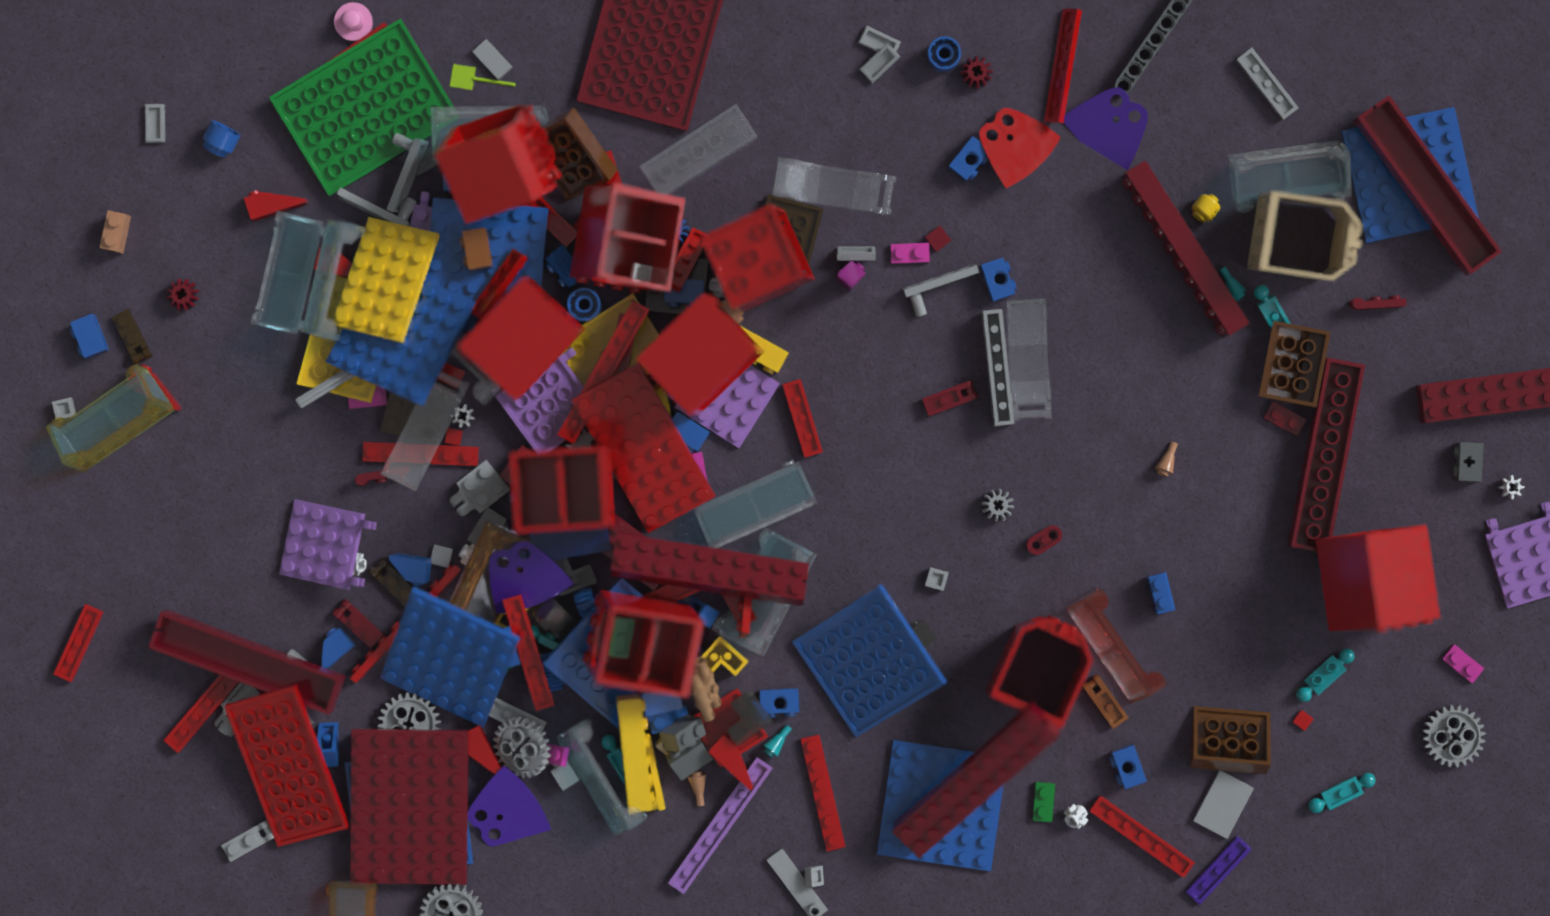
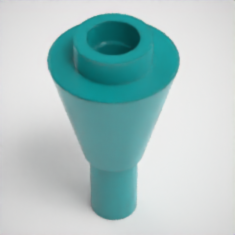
M1226 267L1220 269L1219 271L1225 280V285L1234 300L1238 301L1245 297L1244 293L1247 290L1230 275Z
M786 724L779 734H776L762 745L765 748L763 752L771 758L773 756L778 757L785 737L792 728Z

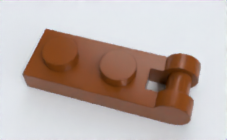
M1098 674L1094 675L1093 679L1088 683L1084 682L1082 684V687L1112 729L1129 718ZM1098 685L1101 690L1094 693L1092 689Z

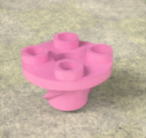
M352 2L338 9L334 18V26L342 38L348 41H358L371 32L373 19L370 11L364 5Z

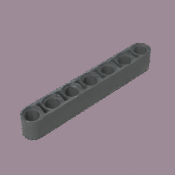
M1171 0L1114 83L1113 88L1118 87V83H1125L1127 86V91L1125 92L1129 93L1192 0ZM1172 5H1179L1181 8V12H1174L1172 10ZM1161 21H1169L1170 28H1163ZM1153 35L1157 36L1159 44H1153L1150 37ZM1141 51L1148 53L1149 58L1147 60L1140 58L1139 53ZM1130 67H1135L1138 70L1136 76H1132L1129 73Z

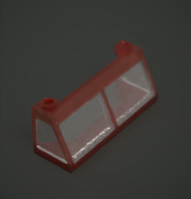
M1096 587L1065 609L1132 704L1155 694L1168 683L1158 672L1146 674L1102 612L1107 608L1109 599L1102 588Z

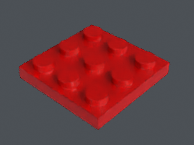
M738 688L720 698L721 706L712 708L715 715L713 720L704 721L701 711L694 715L702 719L706 735L701 737L708 750L723 733L725 735L731 734L738 741L736 745L739 747L741 754L768 737ZM715 759L718 766L722 767L723 765Z

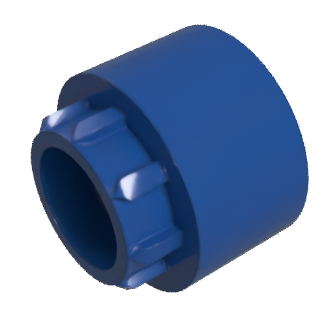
M938 37L929 46L927 53L928 62L936 71H951L959 63L961 48L958 42L951 37ZM946 50L949 52V57L943 59L939 56V52Z
M211 120L202 137L205 140L203 147L217 156L225 157L228 153L233 152L241 135L235 130L229 129L228 126Z
M579 288L573 291L568 298V311L576 320L588 322L599 315L601 300L593 290ZM582 300L589 301L590 306L587 310L580 309L579 304Z

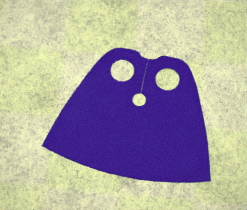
M1116 87L1092 97L1068 112L1064 117V123L1080 142L1128 170L1142 140L1148 121V112L1139 103L1130 101L1128 93L1123 89ZM1113 95L1122 97L1123 101L1119 107L1111 105L1110 99ZM1133 110L1138 111L1141 115L1140 120L1135 123L1131 122L1128 117L1129 113ZM1114 116H1118L1120 118L1118 123H1115L1113 121Z
M527 541L515 544L511 550L494 552L490 557V582L497 614L506 613L503 599L522 594L525 608H529L553 598L574 584L555 562L539 548ZM527 548L531 553L528 559L520 558L518 554L520 549ZM499 557H506L509 560V565L501 568L497 565V559ZM518 567L523 568L522 573L517 572Z
M505 766L487 783L468 811L470 823L474 827L481 829V838L487 845L493 847L551 830L546 815L532 792ZM478 810H484L487 813V818L484 821H478L475 818V813ZM498 814L503 816V819L500 821L496 819ZM493 828L501 832L500 838L496 840L491 839L488 835L489 831Z

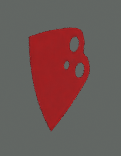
M1002 108L995 115V120L992 123H986L979 131L982 146L1005 188L1018 183L1036 170L1051 154L1061 138L1042 122L1011 108ZM1004 115L1013 117L1014 123L1011 126L1003 124L1002 117ZM992 129L998 133L997 140L991 141L987 138L986 133L988 130ZM1007 135H1012L1013 140L1009 141Z

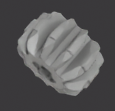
M998 489L997 496L994 490H991L992 498L987 494L984 495L989 501L981 502L982 505H988V508L982 511L983 513L990 511L987 515L988 519L995 514L994 521H998V515L1004 521L1005 516L1003 513L1011 516V512L1007 509H1014L1013 505H1008L1009 502L1013 501V498L1006 500L1005 498L1009 493L1005 492L1001 496V489ZM995 500L996 502H999V500L1002 502L1001 510L997 509L996 511L994 509L995 505L993 503Z

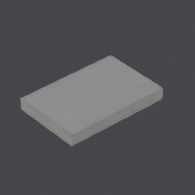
M1219 770L1193 821L1228 839L1254 788Z

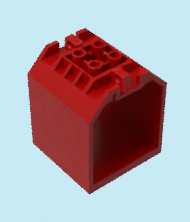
M516 105L453 127L434 153L466 224L532 202L555 189L556 183L553 181L560 179L562 174L558 172L553 164L555 152L553 147L549 146L545 129L541 128L534 114L529 113L533 110L532 105Z
M1050 615L1047 618L1039 616L1015 625L985 692L991 697L1020 710H1023L1029 704L998 689L1024 631L1039 627L1074 643L1081 658L1055 715L1039 708L1044 713V718L1048 717L1062 729L1092 665L1093 659L1084 635L1077 632L1078 628L1061 622V620Z

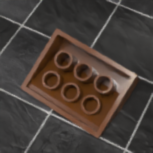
M574 107L541 127L545 129L549 146L553 147L555 152L553 164L558 172L562 174L560 179L553 182L556 183L557 189L566 201L583 194L585 186L600 185L608 182L618 170Z
M1273 321L1259 397L1316 408L1331 332Z
M1202 706L1193 707L1190 768L1267 774L1271 766L1270 712Z

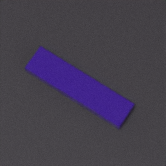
M1236 836L1185 892L1200 905L1252 849L1239 836Z

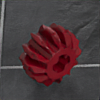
M974 56V62L968 58L967 63L969 65L962 64V68L965 70L961 71L960 75H967L962 81L967 82L970 80L968 87L975 83V88L979 89V82L985 87L987 85L986 81H991L992 78L987 75L993 73L992 69H987L991 66V63L988 62L984 65V57L979 62L978 56ZM976 68H979V73L982 75L980 76L978 74L977 77L974 76V71H972V69L976 70Z
M180 278L177 279V285L171 282L173 290L167 289V292L171 293V295L166 297L167 300H172L170 306H176L179 311L182 307L188 311L189 305L195 307L196 305L192 301L193 299L199 301V297L194 296V294L200 292L198 289H194L196 284L194 282L189 284V279H185L183 282ZM180 292L187 293V296H186V297H181V296H179V293H180Z

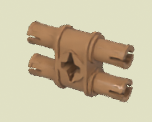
M698 657L695 662L697 670L693 672L690 693L694 697L695 706L701 711L703 720L707 722L715 717L712 708H718L722 702L718 695L719 687L713 678V671L708 668L704 657Z

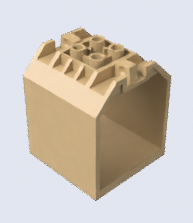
M1274 191L1259 193L1247 269L1316 280H1334L1356 264L1357 250L1354 248H1360L1361 241L1358 239L1362 224L1346 202ZM1278 200L1328 207L1335 216L1336 223L1329 267L1322 273L1315 274L1268 267Z

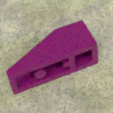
M851 261L837 274L836 280L851 292L866 275L864 272L865 267L858 261L856 263Z

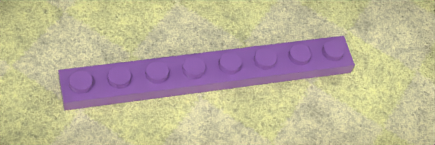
M756 757L747 770L753 784V789L750 791L739 781L668 884L683 894L686 892L773 769L770 765Z

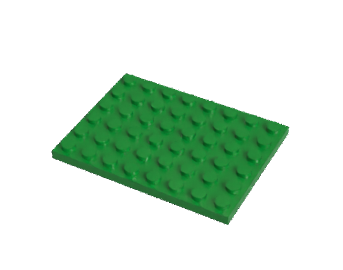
M401 18L269 97L329 197L337 193L340 187L344 189L407 151L392 143L396 133L413 141L414 138L425 140L461 118Z

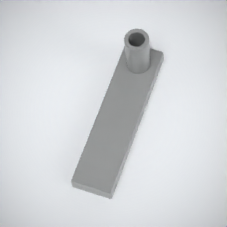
M396 133L392 143L409 151L387 210L398 213L409 194L429 142L415 138L413 141Z
M341 187L337 193L339 199L380 220L409 227L410 224L407 220L413 211L414 205L417 203L415 200L406 197L396 216Z
M973 264L902 289L905 297L910 296L915 315L919 317L927 314L920 292L979 273L977 265Z
M782 848L767 859L768 863L808 916H821L828 911L811 887H806L805 878Z

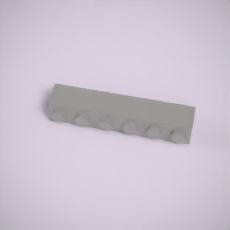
M1002 309L982 311L993 426L1013 425L1014 415Z

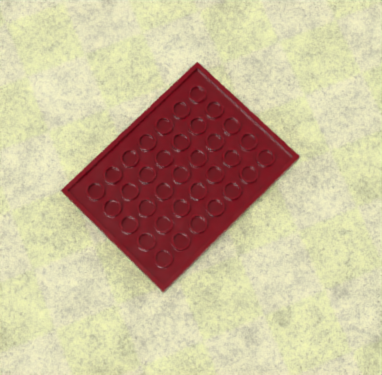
M604 0L577 102L688 132L723 0Z
M352 729L351 883L467 884L469 730Z

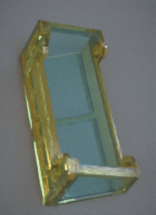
M138 364L129 367L125 373L127 379L69 419L58 417L46 426L63 465L86 472L175 411L171 402L147 368Z

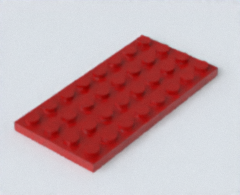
M639 362L572 399L573 404L598 447L611 449L612 471L648 533L716 496Z
M297 685L228 703L224 706L277 847L347 829L350 826Z

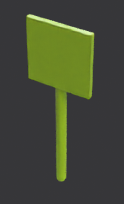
M453 64L450 87L473 90L474 81L516 86L515 83L475 77L476 67Z

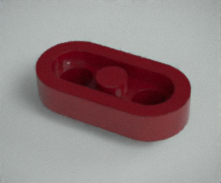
M1054 525L1044 528L1028 539L1026 543L1027 550L1034 555L1042 554L1061 541L1062 531ZM1051 531L1056 534L1053 539L1049 538V532ZM1035 541L1039 543L1038 549H1034L1032 546Z

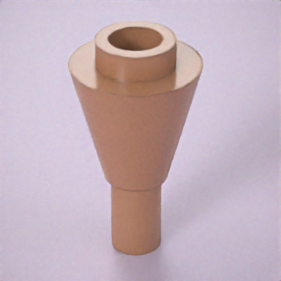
M1170 442L1167 452L1155 467V470L1158 471L1157 474L1160 476L1168 477L1173 475L1174 454L1178 445L1176 442Z
M697 770L687 778L696 795L697 806H704L703 793L706 773H703L702 770Z

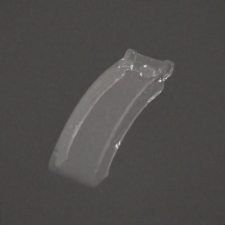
M779 157L773 196L827 207L891 215L890 203L896 177ZM881 181L886 182L882 207H877Z
M1046 300L1007 301V345L1014 421H1019L1021 418L1038 417L1051 419ZM1044 405L1045 407L1044 410L1019 411L1018 406Z
M443 371L440 372L438 378L459 388V393L435 382L424 405H415L381 473L414 491L417 490L470 385L469 382H463Z

